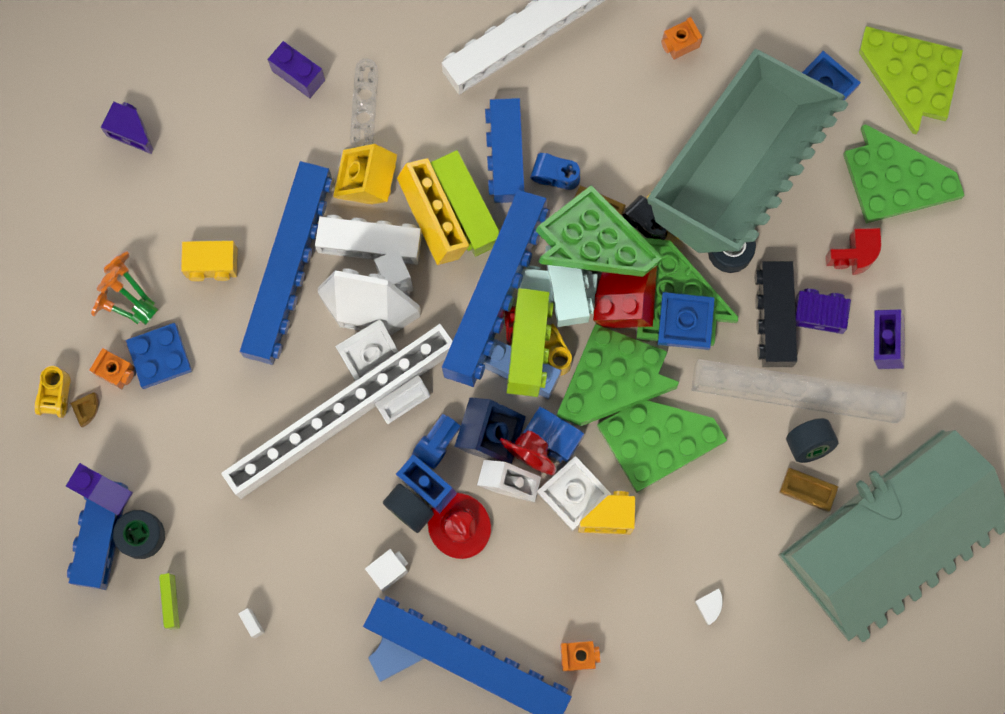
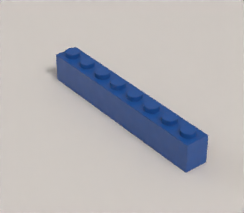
M302 161L299 162L239 351L244 358L273 365L275 358L279 359L281 355V338L283 334L286 335L290 326L288 316L290 310L294 311L297 303L295 293L297 287H301L304 281L305 272L302 271L305 262L309 263L311 259L312 248H310L312 239H316L319 216H323L326 210L327 202L324 201L327 192L330 193L333 188L334 178H332L329 168Z
M517 190L442 365L444 378L474 387L477 379L481 380L485 371L484 361L487 356L490 357L493 353L496 333L500 334L503 329L505 311L509 312L514 300L512 295L514 290L521 286L524 266H529L532 258L531 249L540 240V235L536 232V229L549 218L550 209H547V198Z
M385 596L384 600L377 598L363 625L364 628L532 714H564L572 696L567 694L568 688L556 682L552 686L543 682L544 676L531 669L527 674L518 669L519 663L507 657L504 662L494 657L496 653L494 650L484 645H481L480 649L470 645L472 639L460 633H457L456 637L447 633L448 627L433 620L432 624L423 621V614L409 608L408 612L398 608L400 603L388 596Z

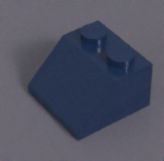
M469 397L454 447L481 458L506 462L512 465L514 456L504 447L500 438L515 443L521 435L526 416L491 399Z

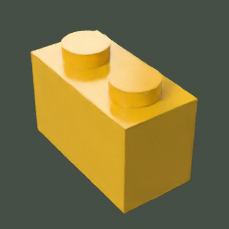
M234 241L182 242L181 272L190 281H204V278L228 281L230 277H237L238 248Z

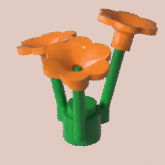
M126 251L115 257L103 268L106 275L96 288L99 292L101 291V294H99L91 314L96 316L98 311L104 309L125 316L136 324L141 321L146 325L159 309L154 306L155 302L145 294L128 273L130 270L124 263L130 256L129 252ZM119 274L128 280L142 299L137 300L123 288L124 285L117 279ZM108 287H111L116 292H120L135 305L131 309L135 314L127 312L115 306L114 302L107 300Z

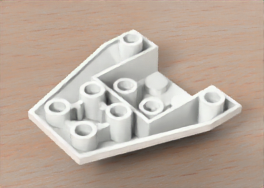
M343 269V272L335 270L318 287L317 292L339 327L361 331L380 319L391 336L421 315L420 306L379 274L363 276L352 269Z

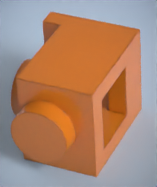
M689 17L686 21L665 30L661 43L667 54L670 53L673 59H677L700 48L703 37L693 19Z
M102 348L89 371L108 383L123 389L125 385L132 381L135 367ZM115 364L117 366L116 370L114 372H110L113 365Z
M593 641L560 644L563 672L596 669L595 663H600L599 646L594 647ZM580 650L586 653L584 661H579L576 658V653Z

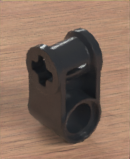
M639 195L621 213L623 218L646 238L661 240L667 238L668 230L655 221L652 206L648 204L644 196ZM659 226L662 227L661 230H660V229H656L655 231L652 230L653 227H654V228H658Z

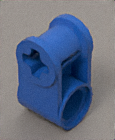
M538 153L530 178L538 184L573 190L580 183V168L572 160L555 157L548 153ZM568 173H572L569 178L565 177Z

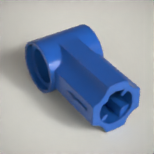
M442 414L429 434L419 441L412 455L414 454L423 463L435 469L445 456L446 448L456 436L461 426L449 416Z

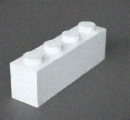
M327 215V217H319L315 247L317 252L322 254L372 260L399 250L404 263L418 265L422 232L421 228H417L413 224L395 226L388 221L370 223L363 218L344 220L337 215Z

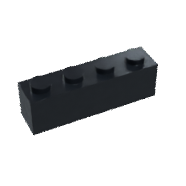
M762 261L759 268L755 270L754 276L755 285H759V294H756L755 305L756 310H760V319H757L756 331L757 335H761V344H758L757 357L758 360H762V367H794L797 363L793 261Z

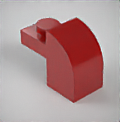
M880 228L854 229L849 236L850 249H830L825 256L826 266H834V269H846L852 265V275H858L868 270L881 251Z

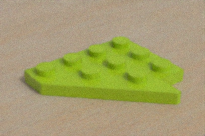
M866 26L859 54L912 134L918 133L922 116L941 121L947 120L963 50Z

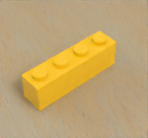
M429 159L406 163L397 180L419 228H421V232L437 266L459 260L469 247V244Z

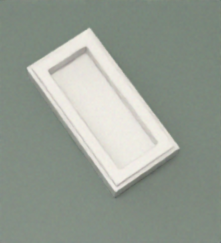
M417 375L376 402L375 405L383 419L389 424L431 395L422 379Z

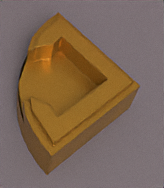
M95 392L70 403L82 428L88 425L97 413L98 397Z

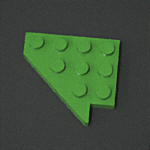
M862 125L861 127L866 146L847 150L843 154L866 224L959 200L965 196L957 172L868 125Z
M592 185L542 222L536 229V232L552 247L538 261L544 265L643 277L663 259Z
M645 238L663 259L657 265L653 327H637L636 339L658 341L662 293L666 292L714 297L711 346H714L716 321L737 323L738 316L670 240Z
M595 324L557 412V417L583 426L677 389L678 381L659 374L667 351Z
M648 400L621 410L597 424L599 431L636 493L727 442L726 437L714 418Z

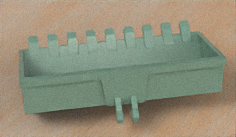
M754 49L648 196L647 201L652 206L655 221L698 253L740 251L745 242H753L759 236V233L754 230L755 227L765 225L771 217L766 211L777 208L781 204L782 200L777 195L781 192H788L792 188L793 183L788 179L803 172L804 166L799 163L814 156L816 151L811 146L822 143L827 136L822 130L833 127L838 120L833 114L846 109L848 103L844 100L845 96L766 53Z
M940 430L882 476L877 471L873 470L870 472L869 477L872 483L869 486L864 481L860 480L857 482L856 487L859 493L779 554V557L848 641L857 635L859 640L865 642L870 638V633L867 629L870 624L874 622L878 628H883L888 623L884 613L892 609L896 615L901 614L905 610L902 599L907 595L913 601H917L922 597L919 586L925 581L929 587L934 588L939 583L936 574L939 570L943 568L948 575L956 570L953 559L959 555L964 561L971 559L973 552L970 546L976 541L982 548L989 545L990 539L987 533L993 528L999 535L1005 532V494L996 470L956 430L946 432Z

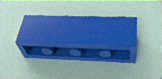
M520 98L490 99V108L485 109L486 124H491V132H486L487 147H492V156H487L488 171H493V180H488L489 195H494V203H512L517 190L524 191Z
M115 482V483L119 484L120 486H122V487L128 489V486H127V485H125V484H123V483H121V482ZM84 497L86 500L85 508L79 514L78 525L81 527L79 536H76L73 542V552H75L73 563L71 562L68 566L67 578H69V584L107 590L116 548L113 530L117 520L122 516L123 510L118 516Z

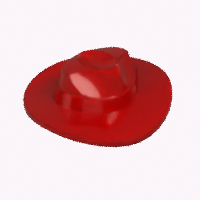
M528 430L517 438L515 443L500 438L504 447L527 466L545 474H555L556 467L547 458L548 444L535 432Z
M457 493L441 513H438L433 507L431 508L434 515L427 523L428 532L432 542L442 553L456 559H467L477 555L485 548L491 534V522L486 509L478 500L469 495Z

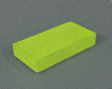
M170 573L160 574L163 625L166 629H179L175 575Z

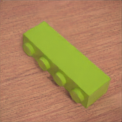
M458 150L430 162L469 244L467 252L472 250L476 257L491 250L498 237L499 230Z
M518 288L507 394L538 397L540 388H545L547 372H542L543 364L548 363L549 349L544 348L545 341L550 340L551 325H547V317L552 318L553 302H549L550 292Z

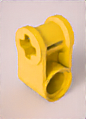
M552 323L550 340L545 341L544 348L549 349L547 364L561 370L562 376L571 369L572 355L558 329ZM556 357H564L567 363L563 366H557L553 360Z
M48 366L41 372L38 394L35 400L36 415H42L43 413L55 414L59 418H64L66 415L71 381L69 374L56 366ZM55 374H59V382L56 385H52L51 378Z

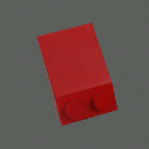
M657 266L643 277L602 272L595 294L593 321L605 328L653 327Z

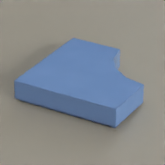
M383 637L377 650L368 657L380 682L424 659Z

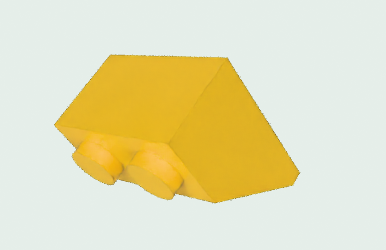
M377 144L343 150L333 197L371 205L388 202L392 178L396 169L397 154Z
M613 491V495H608L580 521L578 533L631 535L635 529V496H629L627 491Z

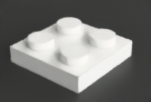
M380 319L335 346L355 381L399 352Z
M576 456L537 491L538 495L572 531L579 526L580 521L608 495H612Z

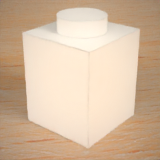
M389 549L366 567L365 570L384 592L408 573L405 568L408 562L399 551L394 554Z

